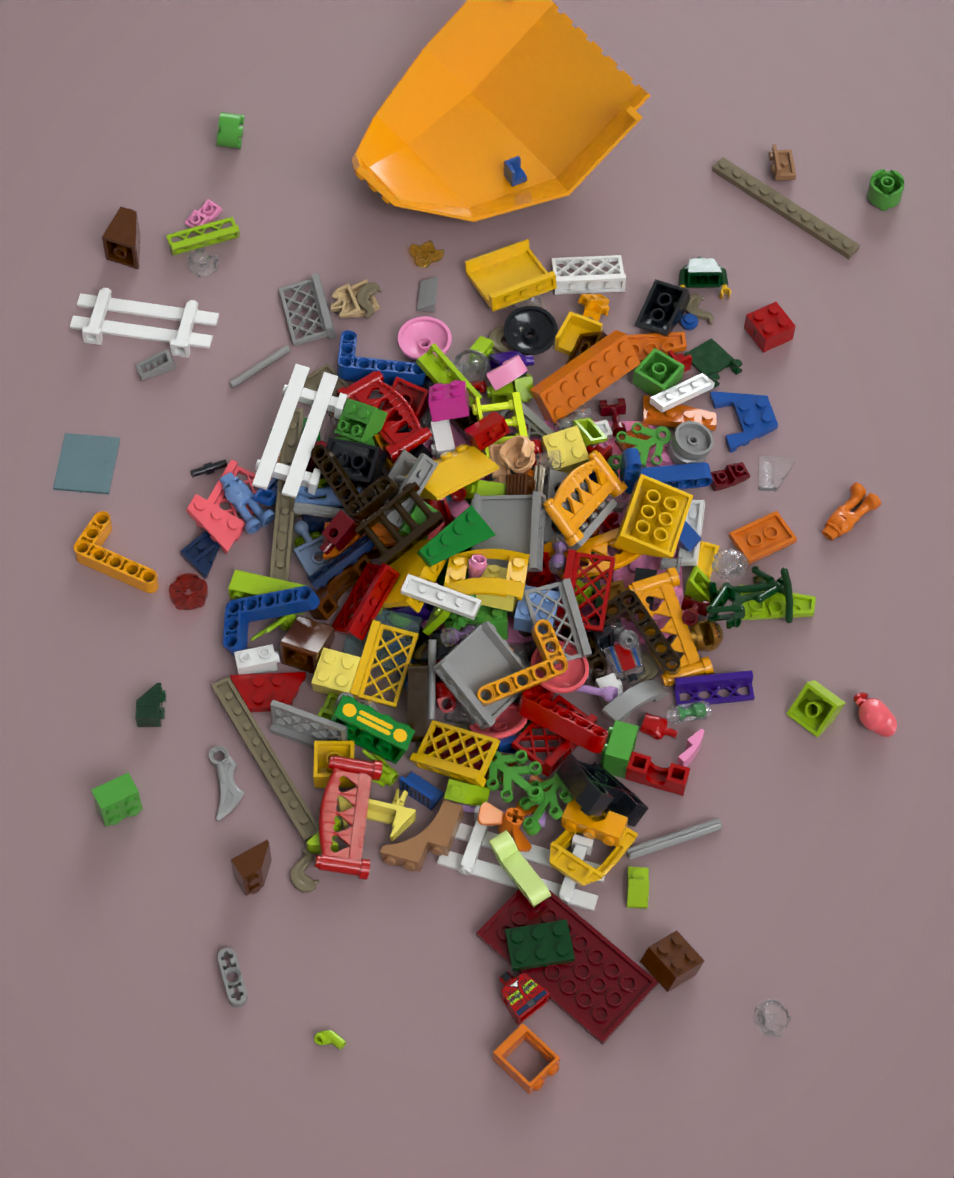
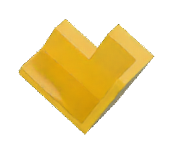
M570 311L555 337L554 350L570 356L580 334L602 332L603 324Z

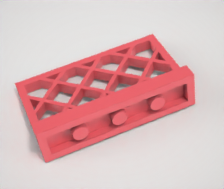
M231 459L222 476L230 472L235 477L238 473L246 476L247 481L243 482L249 485L251 492L255 494L258 490H254L252 483L256 474L237 466L238 462ZM218 481L207 500L220 507L221 503L228 502L231 509L225 511L237 517L236 509L227 498H224L223 485ZM244 524L235 541L239 540L246 524Z

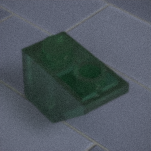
M156 683L136 700L135 718L137 727H161L162 719H165L166 715L165 707H163V702H166V690H163L162 683Z

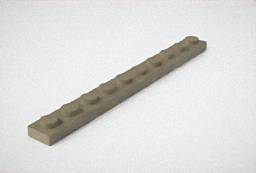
M722 157L712 166L714 173L847 259H850L859 250L860 245L726 158Z
M295 409L281 449V464L291 466L302 436L304 409ZM278 479L269 577L289 581L295 513L293 512L295 498L282 495L285 481Z
M229 676L212 684L213 692L305 844L319 831L318 823Z

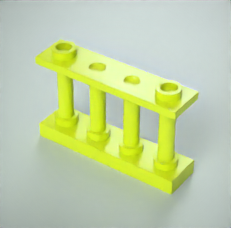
M513 392L511 400L502 403L481 405L480 398H475V404H472L473 416H477V422L483 419V412L506 409L513 411L514 416L511 419L505 420L508 426L516 427L517 433L514 436L502 437L493 444H504V442L515 436L528 437L520 392ZM489 447L483 449V454L490 458Z

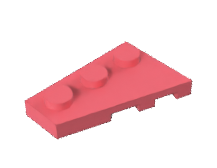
M197 494L186 509V512L201 528H204L211 535L210 538L217 542L227 554L245 522Z

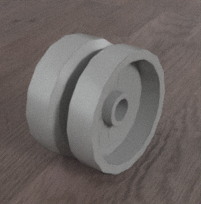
M696 421L683 422L676 428L668 443V455L677 465L704 462L713 447V435L701 423Z

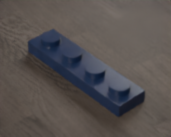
M365 534L307 579L315 589L325 586L329 579L341 574L346 566L355 563L363 553L370 552L374 548V544Z

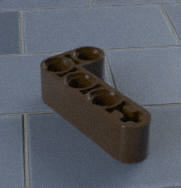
M408 663L407 725L415 730L411 742H422L427 732L428 663Z

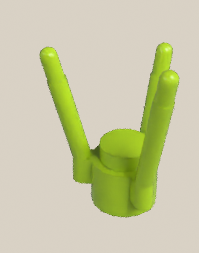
M295 614L281 616L251 637V640L254 641L278 626L284 631L289 630L297 617Z
M363 749L362 752L371 761L378 759L383 762L380 780L371 781L382 787H385L386 784L392 786L397 780L399 773L382 757L374 753L371 755Z

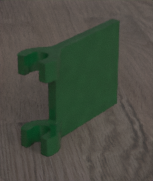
M712 338L684 354V356L691 355V364L700 373H703L715 382L714 388L720 385L717 381L720 379V376L717 373L730 366L735 375L742 372L740 368L742 362L739 359H734Z

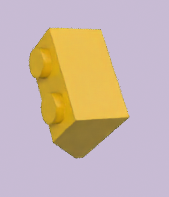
M314 741V788H325L332 773V770L327 768L329 756L333 757L336 755L355 759V741ZM340 777L341 785L338 788H355V785L346 777Z

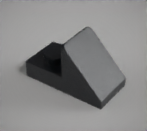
M608 625L604 627L603 632L590 631L589 634L604 658L611 656L610 646H612L614 652L613 628Z

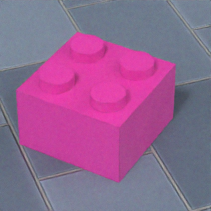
M455 380L449 384L438 383L429 387L428 403L433 422L469 416L470 400L466 381Z

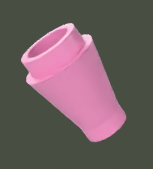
M474 554L469 559L467 579L481 577L488 566L487 559L483 555Z

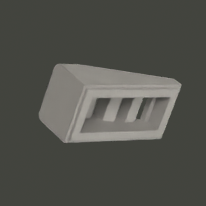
M168 349L135 365L142 381L177 368ZM145 367H146L147 370H148V372H146V373H145L144 370H143V368H145Z

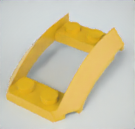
M478 549L453 555L448 560L443 587L466 595L483 594L501 597L510 595L518 597V600L522 601L530 554L505 549ZM474 554L483 555L486 559L508 561L506 578L477 577L465 579L468 561Z
M603 812L600 817L595 815L588 817L593 821H602L606 818L607 814ZM627 827L619 847L616 846L607 859L595 869L566 850L572 844L574 834L580 835L581 833L565 830L550 844L549 864L580 886H585L602 879L622 858L637 838L638 833Z

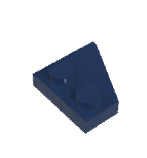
M207 531L203 532L180 551V555L204 579L208 577L220 545L210 538L211 535Z

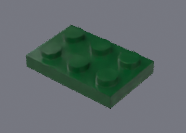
M567 920L505 929L512 972L575 962Z

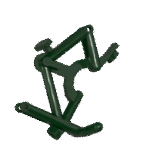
M758 566L752 567V573L757 576L753 577V583L758 584L731 586L730 583L725 582L719 591H717L716 583L711 581L709 583L711 604L706 607V612L710 613L707 621L727 620L726 627L728 629L732 627L738 628L746 615L745 607L742 605L744 602L755 600L757 603H762L774 594L779 593L785 596V621L791 623L793 621V593L788 569L786 567L781 568V577L775 581L772 576L760 570ZM740 593H750L743 596L740 595ZM728 600L733 602L732 605L724 606ZM733 611V614L718 615L719 612Z

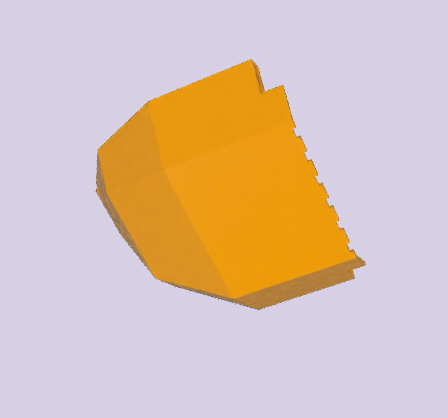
M467 0L425 45L375 113L351 159L352 167L354 168L355 175L362 181L365 179L369 184V188L375 193L377 191L381 193V198L388 205L391 203L396 207L475 222L570 195L643 118L637 110L651 95L639 84L635 86L631 82L633 78L624 70L620 72L616 68L618 64L609 55L605 57L601 53L603 50L594 41L590 43L586 39L588 35L579 26L575 28L572 25L573 21L564 12L560 14L557 11L559 7L552 0ZM519 156L521 158V168L527 175V181L512 187L504 177V161Z

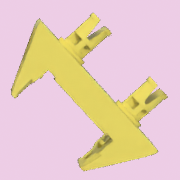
M396 789L392 804L369 799L366 819L392 824L391 842L416 821V810L404 807L406 797L408 796V792L405 790L399 798V789ZM337 797L340 812L354 807L344 797ZM342 818L343 827L345 830L348 828L349 824Z

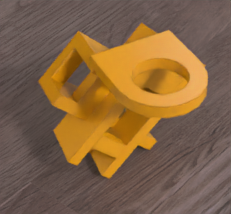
M581 294L578 303L585 306L582 316L591 317L598 322L601 314L608 316L610 309L608 306L610 300L602 294Z

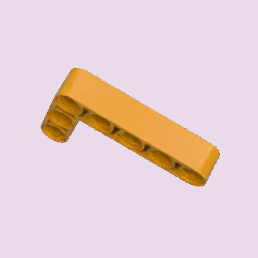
M105 511L97 512L74 544L76 560L80 564L146 593L156 592L159 588L156 571L101 547L112 531V522L109 513Z
M541 619L534 624L531 630L543 662L482 686L475 696L483 706H488L559 677L567 670V659L549 621ZM537 626L545 627L546 634H540ZM545 644H551L554 647V652H548L545 649ZM553 662H559L562 665V670L554 669ZM535 670H542L544 678H538L535 675ZM517 677H523L526 680V685H519ZM499 684L506 685L508 692L502 693L499 690ZM483 691L487 692L490 695V700H483L480 693Z

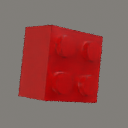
M777 302L747 314L744 329L763 353L793 340L796 328L795 324Z

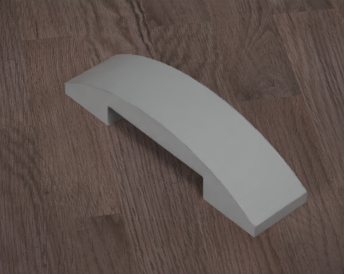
M647 680L620 694L606 705L602 712L613 723H615V720L623 721L629 717L632 711L652 700L654 702L668 696L669 692L657 680Z

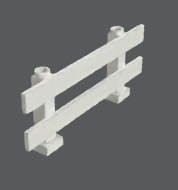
M104 287L99 290L98 296L80 293L77 307L91 308L93 312L91 318L73 316L70 323V329L82 330L84 343L101 345L103 341L102 334L170 343L171 355L189 358L190 346L210 349L213 335L192 333L194 323L216 326L219 313L198 310V302L195 300H189L185 308L111 298L112 291ZM107 311L181 321L179 330L108 321L105 320Z
M295 364L288 385H284L282 391L284 397L261 460L258 459L256 462L255 470L257 472L252 486L267 490L270 479L273 477L285 481L282 495L296 498L300 486L307 487L308 493L315 495L321 471L314 468L312 473L306 471L326 411L334 412V418L340 419L346 404V394L340 393L339 398L332 396L338 376L324 372L318 391L304 388L310 368ZM298 402L310 405L312 408L291 466L278 463L277 460Z
M477 805L474 811V821H476L474 827L461 823L455 839L468 842L464 855L450 851L448 856H439L437 865L457 870L463 875H474L519 889L502 866L477 859L481 846L492 849L489 840L499 835L487 831L489 826L493 827L494 825L483 826L478 823L477 817L481 806ZM574 834L571 844L572 854L597 869L600 866L599 864L584 860L586 855H591L594 840ZM531 844L532 848L529 852L519 851L526 860L551 867L549 864V849ZM566 876L563 884L541 878L547 888L565 904L594 912L598 895L575 889L577 883ZM605 876L598 880V882L603 883Z

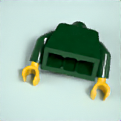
M701 256L691 258L689 264L685 265L679 272L678 286L722 287L719 294L721 300L724 297V293L727 294L728 299L731 295V289L727 287V272L713 258Z

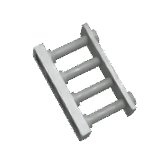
M403 449L387 476L399 485V493L397 495L403 491L402 489L405 485L416 482L420 487L417 491V494L420 495L438 463L424 453H421L417 459ZM409 497L401 505L409 513L415 502ZM396 509L386 516L396 528H400L404 521Z
M584 481L580 484V487L589 493L588 485ZM576 492L571 493V497L580 502L579 495ZM613 498L607 503L603 501L596 508L598 511L593 512L587 518L589 522L583 523L578 528L584 534V537L573 546H567L565 549L567 551L568 549L577 550L582 547L618 503ZM566 502L562 503V507L571 512L570 506ZM545 511V521H546V520L549 519L550 517H549V515H548V514L546 513V511Z

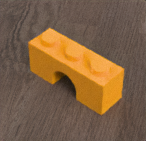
M574 798L567 804L562 815L561 826L570 832L582 833L589 839H598L608 846L614 845L619 847L627 828L628 817L609 811L604 820L593 821L581 811V806Z

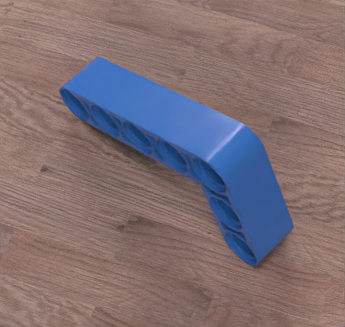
M351 330L342 332L337 364V376L340 379L358 381L368 374L379 370L384 377L382 382L388 385H393L396 376L420 387L424 385L426 373L417 363L356 357L357 334Z
M628 448L622 453L620 480L624 481L628 486L624 491L625 494L632 493L634 485L641 474L677 489L707 487L713 482L710 466L706 462L642 468L638 449Z
M301 586L231 600L225 607L223 646L235 657L234 652L247 649L249 622L314 610L318 607L320 598L311 587Z

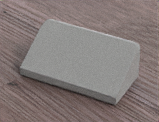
M438 277L420 282L417 311L435 312Z

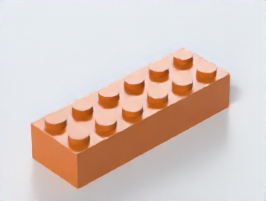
M615 330L535 385L530 391L544 419L556 424L641 363L627 334Z

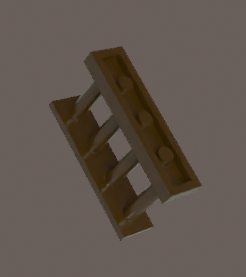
M416 482L405 485L399 495L368 520H362L357 525L358 528L355 529L360 537L366 534L380 551L381 557L378 560L381 564L384 563L390 566L446 521L439 510L436 513L432 512L417 494L420 487ZM409 497L426 516V521L421 525L417 524L401 505ZM394 509L411 528V533L406 537L402 536L386 517ZM378 522H381L396 540V545L391 549H387L371 529Z

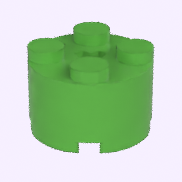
M227 112L220 113L217 146L241 149L242 139L239 138L243 137L244 126L241 125H244L245 115Z
M880 169L874 172L867 192L869 201L882 211L897 206L901 201L904 190L903 176L895 170L885 171V169Z

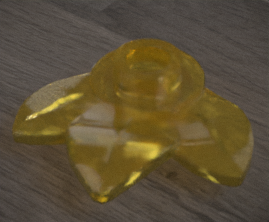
M431 240L422 246L412 244L409 249L410 254L414 257L415 264L422 268L430 266L433 262L440 261L445 253L443 249L435 250Z

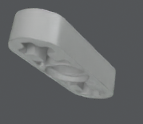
M224 948L217 956L229 1003L233 1007L240 1008L248 1000L245 984L235 951L231 948ZM226 955L230 958L231 967L227 968V963L224 960ZM230 973H236L239 976L235 982H229L226 978ZM234 988H238L239 995L241 996L239 1001L234 998Z

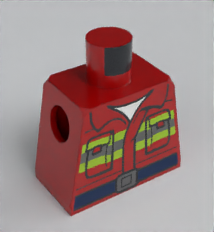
M507 971L500 976L499 981L505 986L501 990V1000L517 1025H520L549 1002L550 993L527 974L522 973L514 978Z

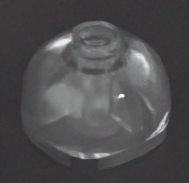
M465 350L456 356L453 363L472 386L482 383L487 378L486 374L490 372L488 357L479 350Z

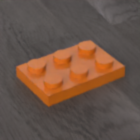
M778 511L730 532L728 536L748 565L797 542V537Z

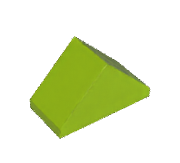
M694 566L687 580L685 595L691 596L700 602H703V600L710 602L709 583L711 581L698 566Z

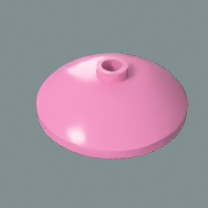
M422 316L407 321L398 333L399 348L407 357L416 361L427 353L432 344L435 343L446 354L452 343V335L448 326L441 320L433 317Z

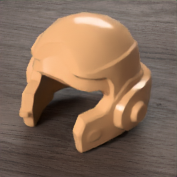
M526 436L510 438L504 442L499 450V464L509 467L515 473H525L535 463V443Z

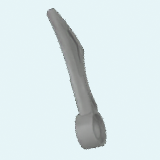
M215 746L209 752V761L213 767L217 768L220 802L216 821H220L237 806L245 792L239 789L234 782L233 773L237 764L229 756L228 750L223 746ZM216 753H222L225 756L221 761H216L213 757Z

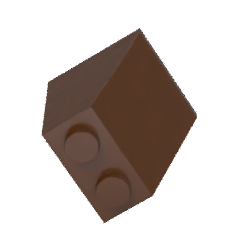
M120 207L102 236L105 256L107 260L138 270L140 262V229L137 211Z
M298 616L280 642L282 664L314 674L323 647L330 649L335 639V628L327 623H318L311 618Z

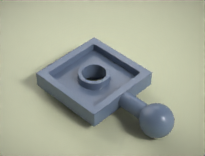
M299 520L294 525V531L298 535H302L306 543L294 548L293 553L306 575L310 577L332 559L316 561L314 559L316 555L323 556V552L319 547L324 542V537L320 536L313 540L308 532V523L304 520Z

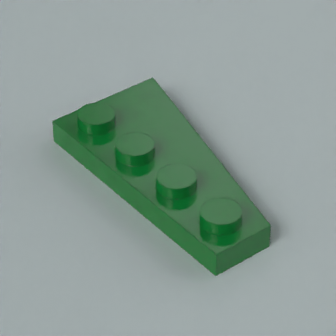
M471 505L416 553L428 567H431L494 537L496 534Z

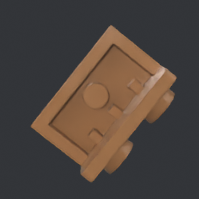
M773 144L772 150L769 151V161H772L771 174H774L775 181L795 180L796 171L792 150H777V145Z

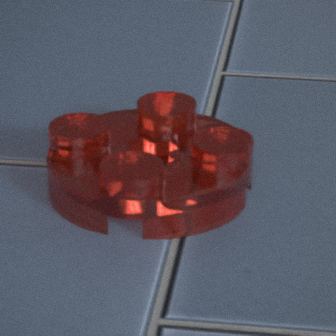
M182 574L169 587L170 599L179 610H193L203 607L208 597L207 583L196 574ZM187 589H190L193 592L189 595L185 594V592H187Z

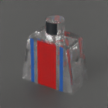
M638 638L633 639L630 645L620 643L603 649L604 657L617 679H620L621 682L627 680L630 687L640 683L638 676L644 674V666Z

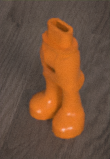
M858 482L853 483L850 487L851 496L843 506L840 505L829 517L821 533L831 541L848 533V531L852 530L854 524L859 521L860 517L869 511L879 508L881 505L879 497L874 493H869L866 496L864 486ZM863 501L854 512H850L858 503Z

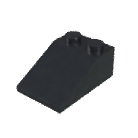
M655 279L636 320L635 327L668 337L683 316L691 299L688 289Z
M330 437L326 447L335 455L353 484L368 487L381 477L388 455L381 447Z

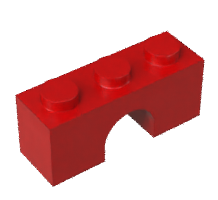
M632 751L626 770V780L677 795H684L691 768L671 763L668 768H662L652 763L651 756Z

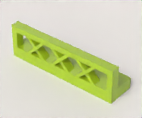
M229 217L168 234L166 238L172 256L238 238L240 230L238 225L235 224L234 218ZM231 222V227L221 229L223 224ZM209 228H212V229L216 230V231H213V232L204 234L205 231H206L207 229H209ZM191 233H196L199 235L192 238H188ZM176 237L182 239L181 241H177L174 243H172L171 240Z
M435 343L430 346L427 353L417 359L416 363L434 384H449L455 380L466 381L470 400L469 405L472 407V404H475V400L471 395L474 398L479 397L481 400L482 396Z

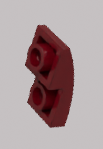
M743 462L729 464L724 470L711 472L713 480L711 486L714 491L729 488L750 478V474Z

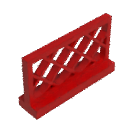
M568 549L563 580L570 578L575 597L581 593L586 601L578 606L579 611L587 604L594 610L586 617L580 612L583 623L586 622L584 624L585 630L603 632L616 558L613 556L578 553L576 550ZM581 558L589 559L592 563L585 570L580 566ZM603 561L610 562L609 568L604 572L597 566ZM595 567L600 575L591 580L586 573ZM584 575L589 583L579 588L576 584L577 579ZM603 577L607 584L599 591L594 583ZM592 585L597 593L588 599L583 591ZM600 596L603 599V605L596 609L591 601ZM559 606L556 615L558 618L563 619L565 616L564 609ZM597 614L600 618L599 626L590 625L587 620ZM555 620V623H556L557 628H558L560 622H558L557 620ZM562 624L560 629L566 630L569 627Z
M367 563L332 624L335 632L353 636L363 641L371 627L372 621L378 615L400 573L384 563L382 565Z
M560 695L552 701L556 704L560 703L567 710L594 724L597 722L598 717L591 713L588 716ZM532 722L511 744V747L517 751L524 750L527 753L528 759L532 762H539L543 769L542 774L546 777H549L578 746L558 734L546 735L545 728L535 722ZM542 728L543 735H532L533 729ZM534 740H544L545 747H535ZM547 740H558V746L548 747ZM521 741H530L531 747L524 748L519 743ZM536 752H546L547 758L542 761L536 756Z

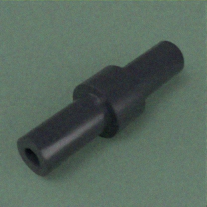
M226 460L215 463L209 462L204 464L203 467L191 470L190 473L192 478L203 474L209 475L214 473L215 470L227 467L228 464Z

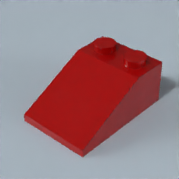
M396 376L392 388L409 403L418 421H420L429 404V390ZM385 401L381 410H388L393 406L389 405V401ZM393 412L387 422L400 421L402 417L398 416V412ZM407 423L402 424L399 430L403 428Z

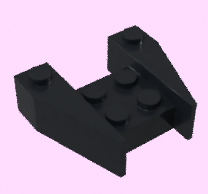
M570 753L556 771L575 801L581 806V811L588 816L595 815L600 817L608 807L611 812L628 817L627 825L635 827L648 810V807L631 790L596 761L591 765L577 760Z

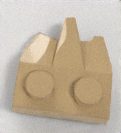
M366 279L353 286H350L348 283L337 288L332 294V297L337 299V301L331 304V311L333 313L340 312V318L365 317L364 315L367 312L359 305L357 293L362 286L369 283ZM375 295L371 296L369 302L373 306L374 312L380 310Z

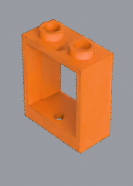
M524 1023L493 1051V1061L529 1095L534 1090L538 1091L544 1085V1080L549 1075L551 1077L555 1075L560 1068V1057ZM524 1040L549 1062L531 1082L506 1060Z

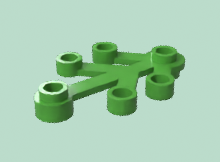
M639 422L632 425L631 431L635 435L644 434L650 436L651 438L648 440L628 436L624 431L617 433L616 441L618 443L635 445L633 448L639 450L643 468H647L646 460L649 448L656 444L655 453L650 461L652 465L658 466L662 462L663 446L671 440V432L668 428L658 427L654 430L643 427ZM634 426H639L640 431H635ZM659 433H664L665 438H661ZM623 435L625 439L620 440L618 436ZM622 454L619 456L612 455L607 461L609 466L616 471L621 467ZM658 457L660 461L654 462L653 458ZM617 459L619 464H613L612 460Z
M519 750L513 755H502L496 751L493 757L496 760L491 761L489 766V779L486 782L488 789L496 791L499 788L500 784L497 774L498 770L503 773V790L500 795L504 802H511L514 798L512 793L513 781L528 793L529 801L532 804H541L545 799L543 789L537 786L533 787L519 776L524 774L539 775L542 772L541 764L534 761L529 766L508 767L505 763H526L528 761L527 753L524 750ZM496 782L494 786H490L491 783Z
M557 773L554 774L553 778L540 783L536 780L531 783L533 787L537 786L543 790L551 788L544 792L545 799L538 806L532 817H527L523 821V829L530 836L540 831L541 825L538 821L549 804L551 805L549 814L553 819H559L563 815L557 797V792L560 788L562 792L559 796L564 803H569L573 800V796ZM524 796L519 800V805L523 810H529L534 806L529 801L528 796Z

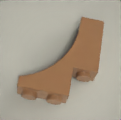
M443 800L438 814L425 830L404 842L383 845L380 851L382 861L390 866L398 865L408 871L413 872L415 870L421 872L428 851L437 856H448L464 816L463 805Z

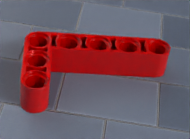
M540 684L522 693L517 709L521 716L590 752H602L608 737L607 730L552 702L555 692L545 689Z

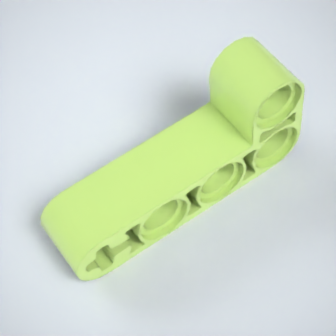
M507 830L489 840V844L499 864L533 907L551 896L545 883L518 851L514 840Z

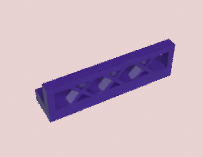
M750 670L675 678L673 691L677 708H684L700 704L713 705L752 701L755 699L752 687L753 672ZM747 687L749 695H741L736 691L739 688ZM723 689L730 692L728 697H722L717 693ZM706 691L711 696L708 699H702L698 696L699 693ZM687 693L692 698L689 701H680L679 694Z

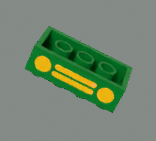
M345 695L341 697L329 718L331 721L347 726L348 741H355V745L394 764H397L407 751L415 733V730L411 729L409 725L399 723L393 720L391 716L381 714L375 711L373 707L363 705L357 702L355 698Z

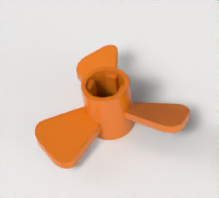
M518 801L515 808H509L504 813L490 803L484 802L479 809L477 821L483 826L498 825L499 833L507 830L511 837H513L517 849L521 852H529L532 846L520 830V827L525 817L535 812L538 805L532 806L529 810H523Z

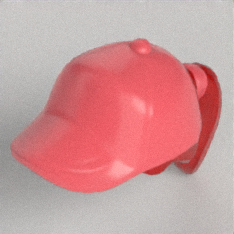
M865 692L857 693L853 697V701L859 708V719L868 730L874 731L883 737H890L896 732V718L879 699L868 698V694Z

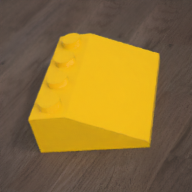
M459 445L455 451L445 452L440 455L441 458L433 459L438 465L419 496L424 499L440 500L500 469L499 465L475 446Z
M641 474L634 485L614 546L631 553L672 559L694 495Z

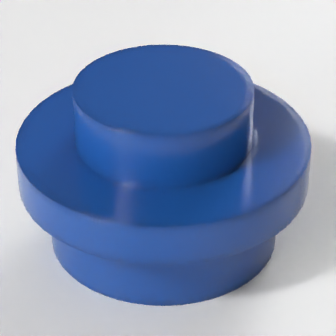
M684 314L681 317L680 323L685 330L690 331L697 327L698 318L694 314Z

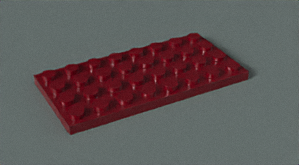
M518 889L476 933V936L511 965L505 929L567 920L575 962L519 970L518 972L520 974H527L550 993L549 999L603 1045L658 985V981L551 891L550 897L533 907Z

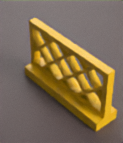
M373 620L350 691L353 697L358 700L363 699L397 708L408 672V663H411L419 634L384 625L380 621ZM384 630L392 632L395 638L385 643L382 638ZM405 636L413 637L412 643L405 648L399 640ZM397 641L401 650L391 654L387 646ZM385 647L389 656L379 661L376 656L377 651ZM404 652L407 658L406 662L398 666L394 657ZM392 659L396 668L386 673L381 664ZM380 666L384 674L373 679L371 676L372 669ZM398 671L401 679L392 684L388 676ZM386 677L390 686L380 691L376 682ZM374 684L378 693L373 696L364 695L366 688ZM393 689L395 693L394 702L385 700L382 694Z
M432 720L417 753L413 752L410 760L418 768L484 787L487 781L484 776L496 753L500 740ZM436 727L442 728L443 733L434 738L433 733ZM455 732L458 733L459 738L450 743L448 736ZM471 737L475 738L476 743L466 747L465 741ZM445 738L447 745L438 749L436 742ZM488 742L492 743L490 749L483 752L481 746ZM462 743L463 750L454 754L452 747ZM433 744L435 751L428 755L424 754L426 748ZM478 748L480 755L471 759L469 752ZM449 749L451 756L441 759L440 754ZM466 754L468 761L458 764L456 759ZM482 759L483 765L481 769H474L473 763Z

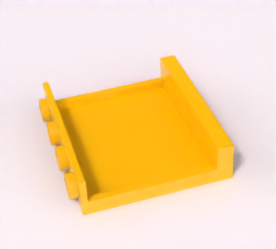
M529 239L465 261L466 276L493 312L557 288L556 274L553 271L547 272L530 250Z
M431 539L421 540L390 565V567L400 573V576L377 616H382L385 608L410 606L417 613L420 612L425 602L401 594V588L408 574L432 583L436 582L447 559L428 567L416 553Z

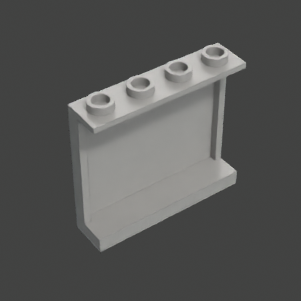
M533 491V495L480 496L474 493L471 505L496 535L470 547L471 551L478 549H505L530 554L527 572H542L545 510L542 504L546 501V495L540 491ZM487 559V564L507 568L508 561Z
M489 621L479 624L432 668L482 730L491 727L496 722L495 719L524 692L522 691L488 706H483L475 696L482 686L526 669L521 663L520 657L513 653L509 648L508 642L501 638L497 633L496 627ZM517 677L519 685H526V680L523 677ZM499 684V690L502 693H507V686ZM483 691L480 693L483 700H490V695L487 692Z

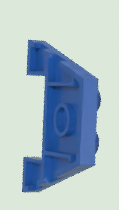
M710 392V399L714 409L733 406L742 430L741 433L726 435L725 440L730 453L736 451V448L742 445L749 444L751 440L759 439L778 428V422L768 396Z

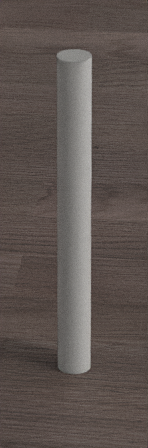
M287 345L236 377L229 382L230 387L238 386L290 352V348Z
M428 640L427 719H435L436 672L432 668L436 665V640Z

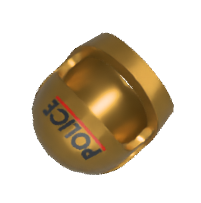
M705 620L697 621L694 625H690V633L697 651H712L720 646L723 640V630L717 622Z

